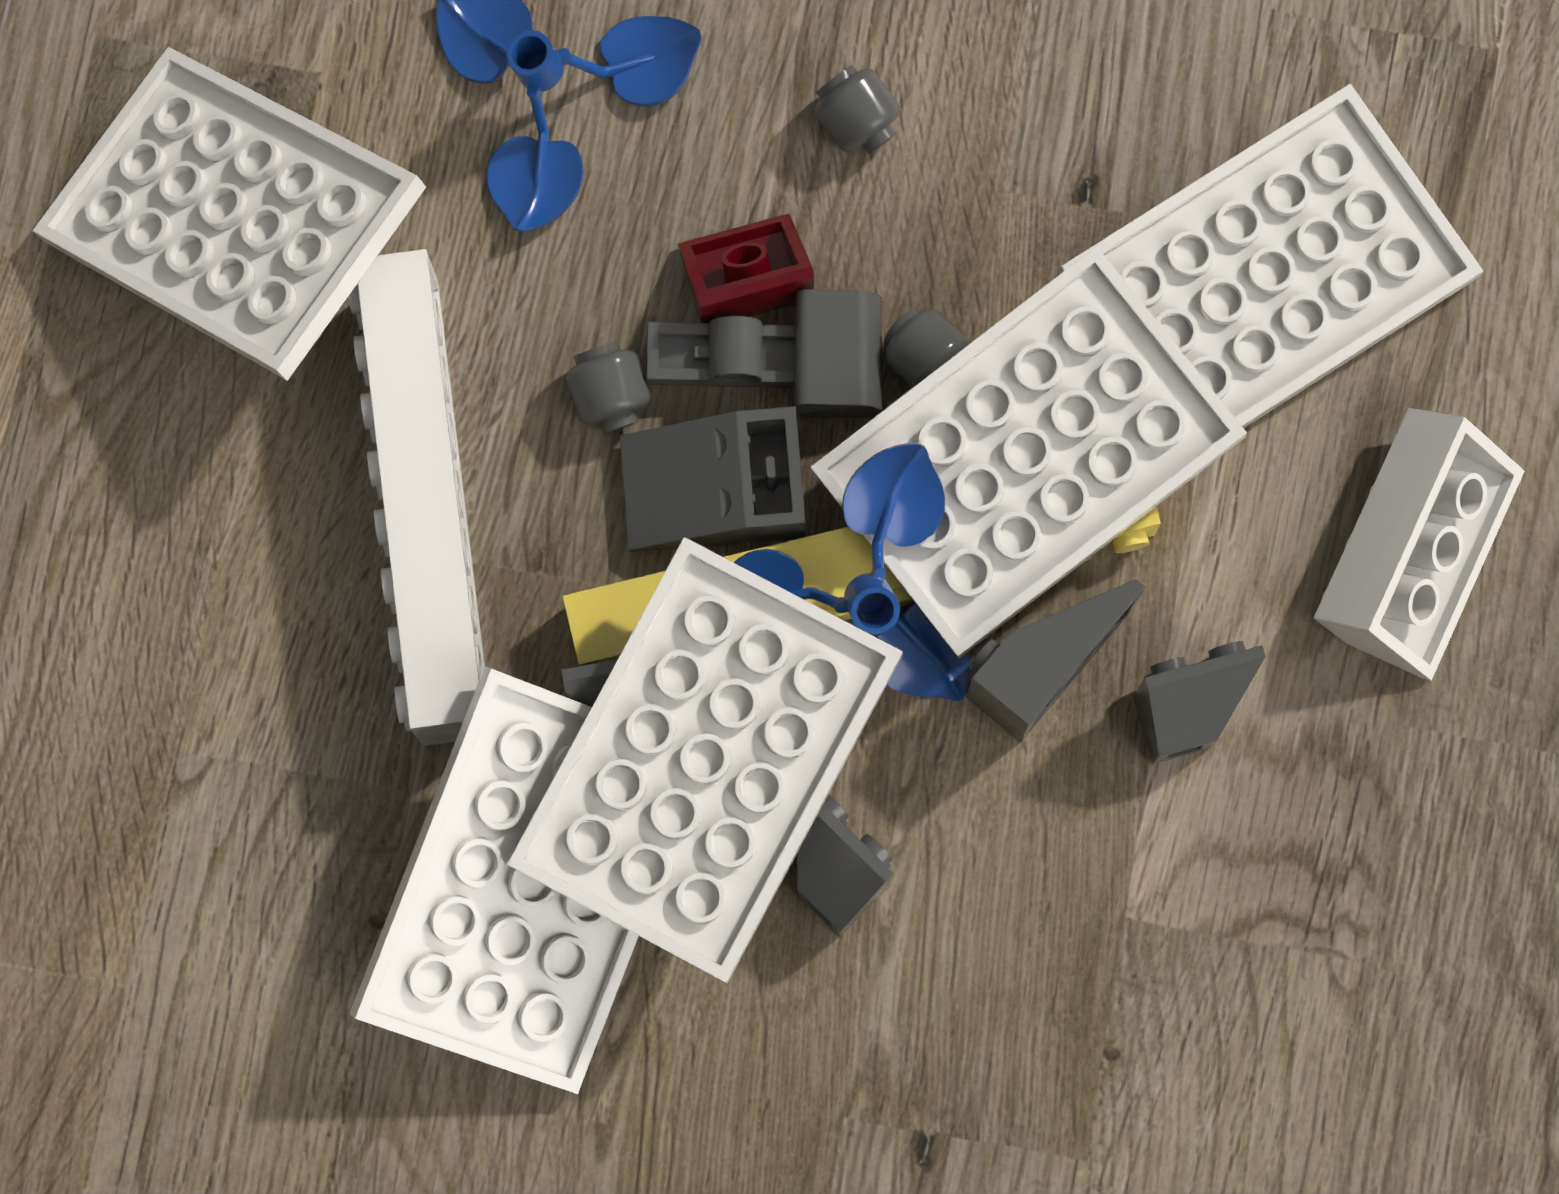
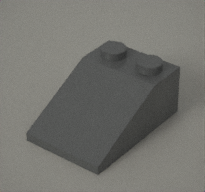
M1137 579L1014 630L1001 644L990 639L969 665L971 669L966 677L971 680L966 698L1021 743L1134 609L1145 586Z

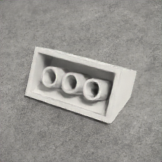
M1408 408L1400 428L1394 436L1391 448L1376 481L1370 489L1367 501L1353 532L1346 542L1345 549L1329 585L1322 595L1314 619L1346 644L1422 679L1432 681L1525 471L1465 417Z

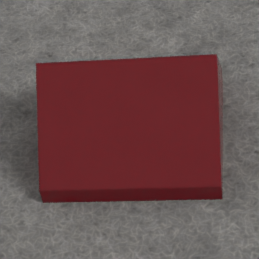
M789 213L678 243L700 323H710L713 319L727 316L750 317L791 306L796 291L814 289L813 268Z

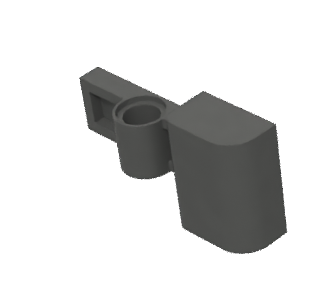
M798 290L792 303V325H764L758 319L744 316L720 317L711 320L710 323L648 322L646 351L647 384L792 388V407L796 406L797 417L875 418L882 412V297L876 293L857 290Z

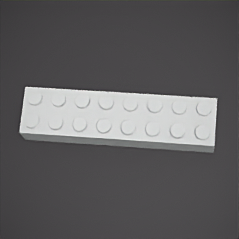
M426 249L378 255L348 298L352 315L356 314L359 330H363L364 335L354 336V350L358 371H363L365 385L370 386V393H362L360 395L365 429H370L372 442L377 444L376 451L367 452L369 476L372 487L377 488L379 500H383L384 509L374 510V521L379 546L383 545L385 556L390 557L391 567L381 568V581L385 603L390 604L392 614L397 615L398 623L396 627H388L392 663H397L399 673L404 674L405 686L395 687L397 715L399 722L404 723L406 732L412 731L422 746L456 741L484 670L485 661L439 283Z

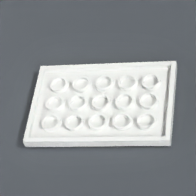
M168 47L32 231L45 243L288 381L426 189V186L417 175Z
M1348 84L1061 266L1059 272L1061 274L1097 246L1231 414L1245 428L1478 279L1483 273V269L1351 84Z
M1096 246L812 465L811 469L842 508L843 494L848 481L854 472L870 457L895 445L919 443L925 446L931 463L943 485L945 495L943 518L933 535L919 544L902 547L891 543L885 538L883 545L884 563L956 656L960 658L1247 436V432ZM862 534L872 546L874 534Z
M684 537L507 865L728 983L899 663L903 651Z
M484 667L349 1013L357 1020L578 1094L637 942L638 935L510 867L507 863L592 707L489 667Z

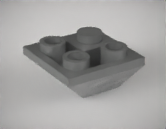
M1237 641L1209 650V658L1195 664L1187 665L1185 657H1178L1150 667L1151 674L1144 676L1143 681L1133 695V700L1153 764L1204 751L1214 745L1266 657L1262 645L1245 649L1243 641Z
M828 794L797 852V896L841 937L890 887L894 873L889 867L893 858L869 834L866 833L861 839H858L846 827L848 824L846 819L849 815Z

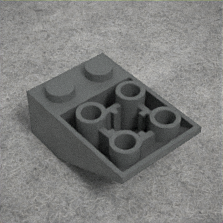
M796 406L734 411L620 435L629 552L678 548L684 537L701 546L805 537L806 522Z

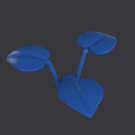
M437 0L439 38L447 59L459 75L475 83L489 84L499 80L510 65L522 85L527 88V95L530 98L537 125L538 141L528 136H518L507 140L494 152L487 169L488 189L494 202L507 217L514 230L520 232L541 228L560 217L574 202L583 183V161L578 149L568 141L549 142V129L541 100L542 92L553 88L560 81L563 74V66L567 64L600 78L613 76L615 91L624 101L638 106H654L671 99L685 84L702 41V35L698 28L679 19L661 16L630 18L612 27L602 38L600 44L601 53L608 66H599L572 55L567 48L556 51L546 35L534 31L531 12L522 0Z
M905 443L886 448L866 460L848 481L842 502L844 519L853 531L861 534H874L872 540L873 568L871 573L855 577L846 587L844 597L839 598L814 587L803 588L804 575L800 565L791 556L778 550H754L744 554L734 562L804 600H816L833 607L837 613L849 612L857 628L868 634H877L876 638L903 651V655L887 683V686L912 696L938 697L952 701L963 700L969 680L966 675L970 670V651L958 658L915 602L901 616L898 599L889 583L885 580L886 570L884 568L883 554L885 538L891 543L902 547L919 544L933 535L943 518L945 510L943 485L924 445Z

